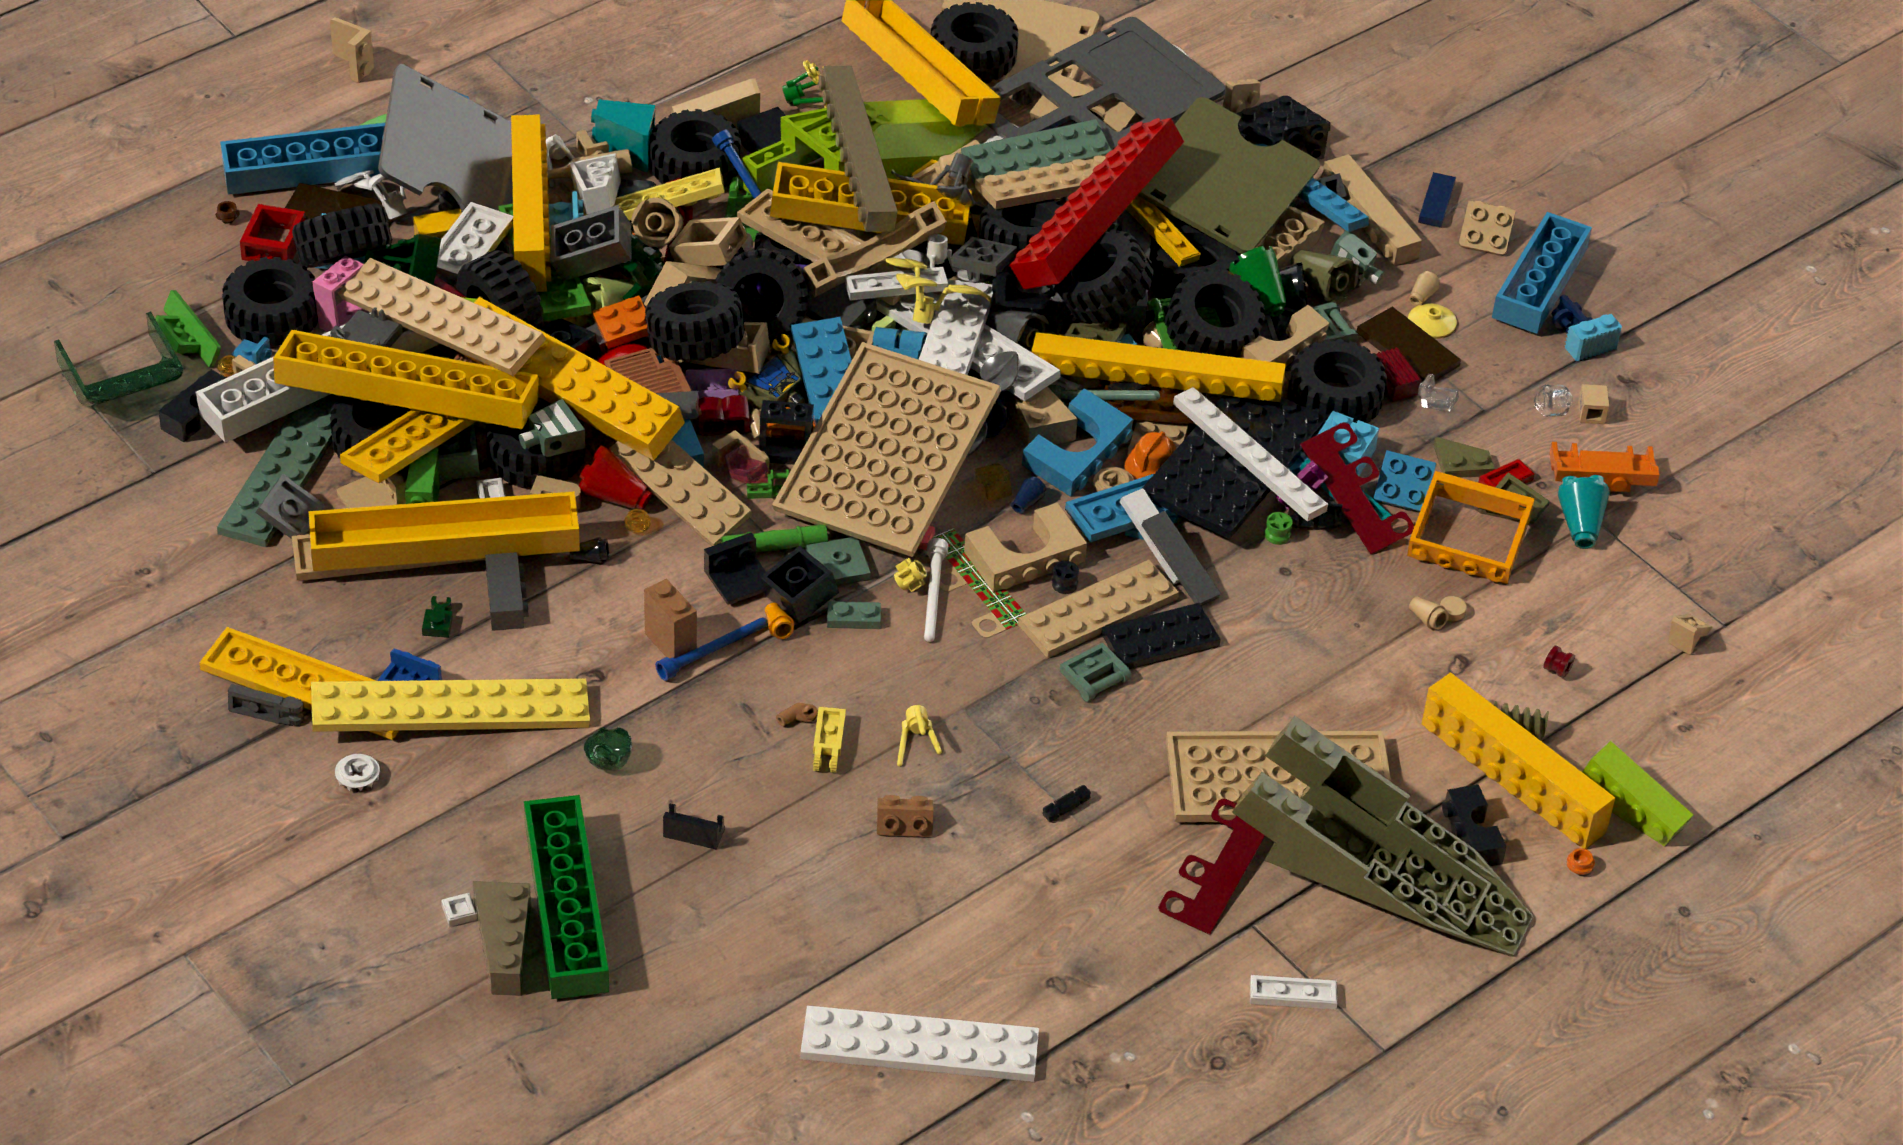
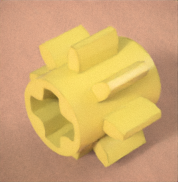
M908 558L895 566L898 572L894 574V578L901 589L906 590L909 588L913 592L925 585L923 578L927 576V572L920 561L915 560L912 562Z

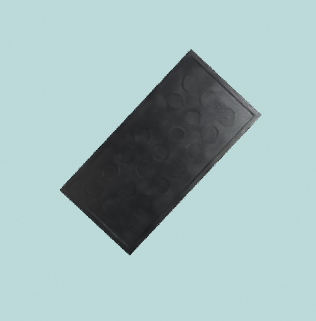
M1223 395L1215 404L1220 411L1287 469L1304 452L1300 443L1318 435L1328 418L1282 396L1281 402ZM1198 425L1142 487L1154 504L1229 539L1271 491L1269 487Z

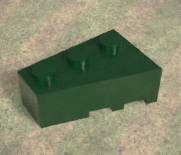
M417 234L414 235V238L402 239L396 244H387L366 251L364 264L369 258H372L434 285L441 238Z

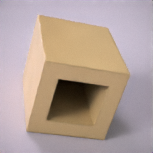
M1582 384L1578 400L1580 423L1605 424L1609 409L1607 386Z

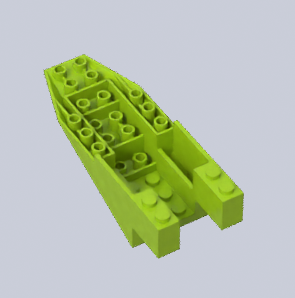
M927 99L863 102L886 176L890 179H896L891 173L892 169L899 175L910 177L913 172L930 160L939 161L941 156L952 154L967 145L987 127L986 124L983 126L968 124L963 127L955 126L933 104H930ZM827 108L782 116L781 141L742 158L743 164L761 192H764L767 188L773 191L778 162L804 166L823 157L824 169L845 172V163L841 162L840 147L836 146V133H832V120L827 116ZM743 182V189L751 194Z

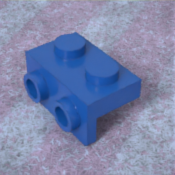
M393 648L390 652L391 663L378 679V681L442 680L441 666L433 661L425 660L409 652Z

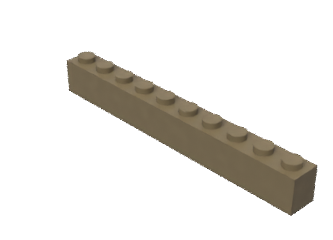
M824 66L823 75L819 76L818 80L819 90H823V103L827 104V116L832 120V133H836V146L840 147L841 162L845 163V176L849 177L850 192L854 193V206L858 207L859 222H863L865 232L895 231L898 211L852 66Z

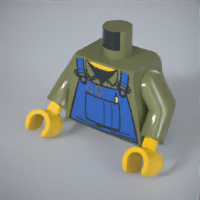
M785 334L781 335L784 346L779 345L776 339L773 340V348L781 351L783 355L777 353L762 366L759 373H754L747 380L741 371L734 373L739 383L733 378L728 380V386L734 390L739 389V394L746 396L748 404L754 409H761L763 400L806 404V398L802 396L804 393V380L800 364L792 350L789 351L787 346L790 340Z

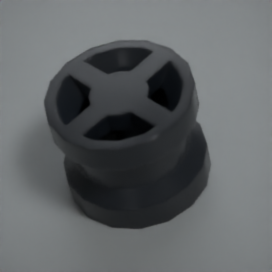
M1070 561L1058 562L1053 568L1052 587L1061 594L1073 593L1078 587L1079 568Z

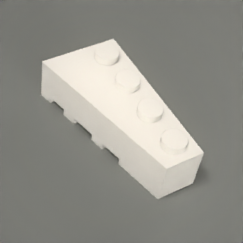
M616 153L569 163L574 191H577L578 199L583 200V209L586 215L614 207L621 182Z

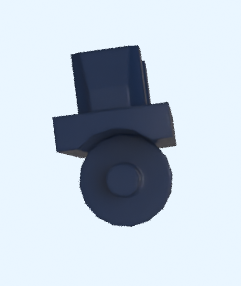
M1567 295L1560 296L1558 306L1551 313L1553 317L1552 323L1556 328H1563L1567 333L1568 327L1579 324L1582 321L1592 320L1591 317H1586L1582 313V307L1577 302H1572Z

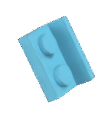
M572 191L573 203L558 202L549 204L550 239L551 226L583 216V200H578L577 191Z

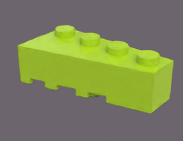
M1612 741L1591 758L1582 773L1615 797L1612 813L1664 847L1686 826L1693 816L1686 807Z

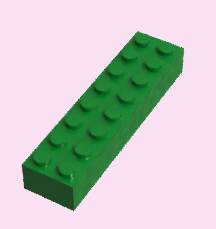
M580 795L524 801L525 829L551 999L609 993V968Z

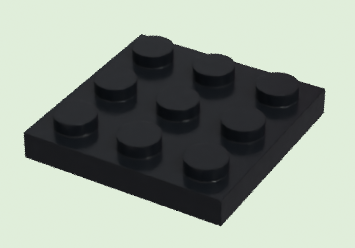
M1288 95L1280 96L1278 99L1263 102L1258 106L1246 108L1241 112L1235 113L1241 117V121L1249 125V134L1267 146H1273L1282 140L1285 126L1326 120Z

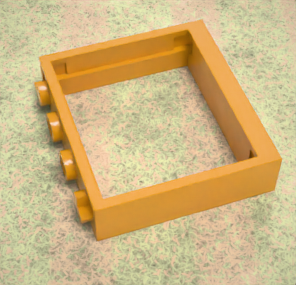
M1435 471L1409 540L1407 556L1420 561L1434 563L1444 568L1462 571L1469 575L1490 579L1493 582L1508 584L1532 515L1535 498ZM1437 496L1520 519L1506 562H1499L1422 540Z

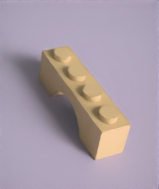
M1307 305L1292 315L1286 329L1289 339L1273 341L1259 336L1251 343L1243 346L1239 358L1286 364L1285 366H1288L1305 347L1309 348V345L1312 343H1322L1326 339V331L1330 323L1310 305Z

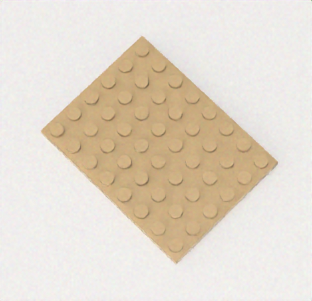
M862 342L772 504L774 511L816 525H826L828 529L913 557L1001 392L1000 385Z

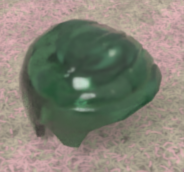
M620 727L615 729L600 728L584 743L587 760L600 770L616 771L621 769L628 762L632 752L631 735Z

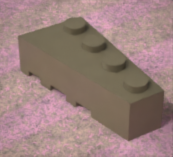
M473 881L474 905L491 994L521 996L531 911L530 883Z

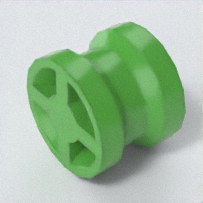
M1283 512L1270 514L1266 522L1265 538L1275 545L1287 543L1291 536V517Z

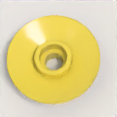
M1438 304L1418 305L1408 315V319L1434 339L1451 335L1457 325V319L1453 312Z

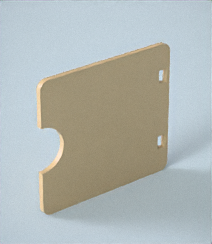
M944 0L941 7L942 12L946 8L950 9L955 4L962 5L963 2L976 4V2H981L987 6L988 4L994 5L996 9L1000 8L1006 12V15L1009 14L1018 27L1019 34L1016 63L1012 70L1003 75L1001 79L997 81L993 79L991 83L995 84L1042 60L1045 61L1054 56V54L1093 35L1099 23V14L1095 11L1045 0ZM1081 30L1088 31L1087 35L1080 34ZM1055 61L1052 64H1050V66H1053L1059 62ZM1070 65L1048 76V78L1053 81L1058 74L1062 75L1063 72L1070 73L1069 77L1075 80L1079 67L1077 65Z

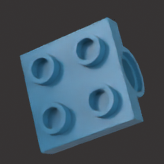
M876 327L872 345L919 360L927 333L903 330L900 333L899 329Z
M1386 450L1373 499L1376 502L1420 512L1435 472L1436 462Z

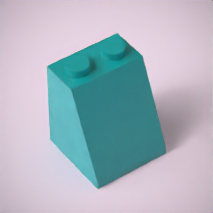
M599 99L597 108H593L591 114V123H595V127L592 129V138L595 140V143L607 141L609 152L628 149L632 167L648 172L650 167V135L656 126L655 105Z

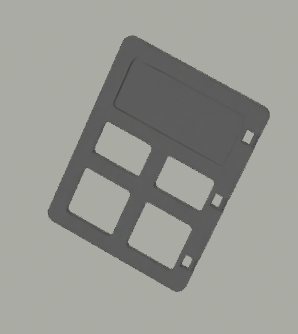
M1127 17L1113 24L1112 27L1099 31L1054 54V56L1047 60H1042L991 87L994 92L1000 91L997 95L1001 97V100L1026 87H1033L1056 105L1057 109L1022 127H1015L997 112L995 123L986 125L1003 139L1052 129L1068 120L1081 123L1097 119L1111 150H1114L1118 145V141L1130 132V127L1120 132L1114 131L1089 111L1099 104L1116 97L1144 118L1140 122L1147 123L1157 118L1161 120L1172 118L1174 122L1180 119L1197 98L1205 97L1215 101L1225 95L1226 88L1221 81L1140 19ZM1113 32H1116V34H1114V35H1112V36H1110V37L1107 36V35H1109V34H1111V33H1113ZM1055 61L1059 62L1053 66H1050V64H1052ZM1070 65H1077L1102 86L1079 98H1073L1050 80L1048 76Z

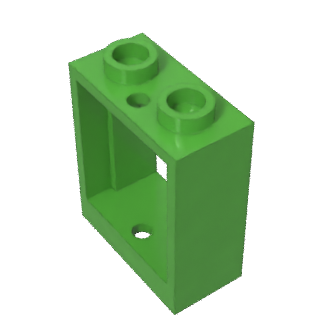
M438 448L432 449L409 464L405 488L406 504L438 502L441 487Z

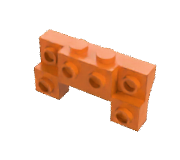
M1557 442L1551 443L1550 462L1551 470L1554 471L1555 481L1562 482V479L1567 476L1580 478L1600 475L1604 478V482L1608 485L1610 491L1630 492L1631 485L1657 486L1659 468L1655 462L1653 446L1647 447L1646 455L1633 454L1632 446H1627L1626 452L1580 450L1578 455L1577 443H1572L1570 451H1558Z

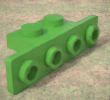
M171 290L164 306V311L168 316L156 315L153 324L176 353H198L208 367H214L220 354V344L176 290Z

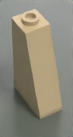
M753 78L672 106V113L676 112L678 114L682 110L687 109L689 111L702 109L703 112H708L709 110L715 112L717 116H724L727 121L730 120L737 129V121L760 113V91L756 79Z

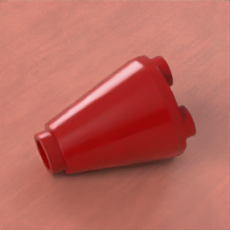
M601 445L594 455L595 461L593 464H587L580 474V478H582L579 484L581 493L632 509L638 508L643 510L650 501L652 492L648 490V486L612 450Z

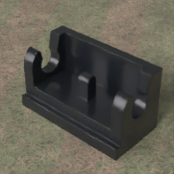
M669 804V812L665 811L663 816V837L717 850L725 831L724 816L718 815L717 822L676 813V805Z

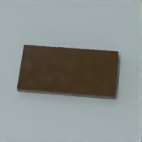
M299 183L285 208L305 211L306 220L320 216L322 213L328 214L356 206L380 204L383 207L381 200Z
M1393 306L1357 326L1356 332L1382 352L1387 349L1390 351L1392 348H1399L1421 378V384L1424 386L1451 372L1461 364L1459 357Z

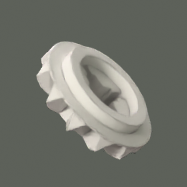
M365 754L346 756L335 767V779L338 780L340 786H346L349 791L353 788H358L361 791L365 786L372 788L373 782L379 780V764L374 758ZM352 770L356 771L357 773L362 772L363 776H359L357 774L353 776Z

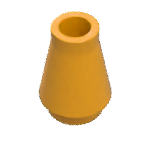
M768 604L765 607V613L770 634L778 639L788 638L794 631V620L780 608L779 604Z

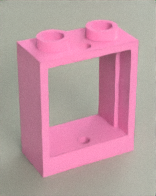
M345 255L312 282L319 327L329 332L335 326L340 327L346 324L358 310L369 313V311L344 300L336 306L334 293L364 265L363 263Z

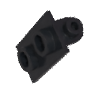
M1325 501L1328 503L1327 512L1313 518L1318 519V528H1337V526H1341L1342 516L1339 514L1343 505L1335 504L1333 501ZM1289 508L1288 515L1292 519V526L1295 528L1314 527L1313 519L1307 522L1293 508Z

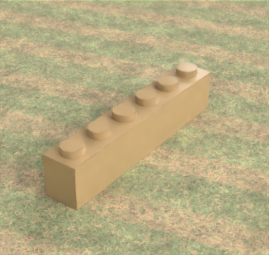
M1348 154L1325 161L1321 178L1340 173L1347 195L1343 199L1369 217V225L1362 227V229L1369 235L1371 241L1379 247L1384 257L1388 258L1394 266L1419 259L1422 240L1353 158Z

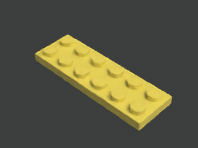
M720 167L617 197L614 206L619 205L630 221L634 209L642 201L650 198L666 199L674 207L681 205L691 206L696 204L698 200L705 198L708 200L718 198L722 193H725Z

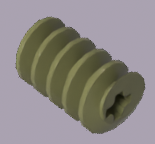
M1495 701L1494 706L1498 708L1497 701ZM1503 704L1500 709L1502 712L1532 735H1535L1540 741L1545 736L1549 711L1542 718L1540 709H1536L1531 716L1529 707H1525L1522 714H1520L1518 705H1515L1512 711L1509 712L1508 704Z

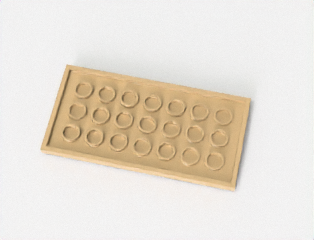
M1281 731L1167 732L1166 745L1175 822H1217L1211 817L1217 802L1220 799H1228L1238 803L1242 794L1261 772L1298 797H1301L1307 785L1265 756ZM1318 731L1391 782L1383 731ZM1229 805L1220 807L1218 811L1219 816L1224 820H1232L1236 815L1232 813L1234 808Z

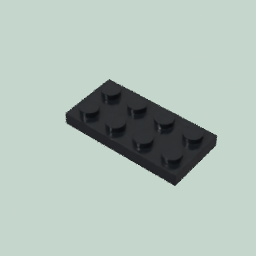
M1200 603L1102 627L1101 633L1109 649L1129 670L1219 647L1221 640Z

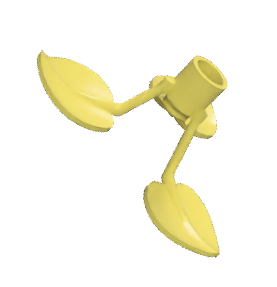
M886 258L885 260L887 266L892 264L911 268L915 272V276L896 274V279L905 290L916 286L913 321L931 324L934 310L939 311L940 305L948 293L957 292L981 295L991 302L990 296L975 287L948 285L937 302L933 303L934 298L924 296V286H937V283L920 277V269H927L926 264L912 259Z

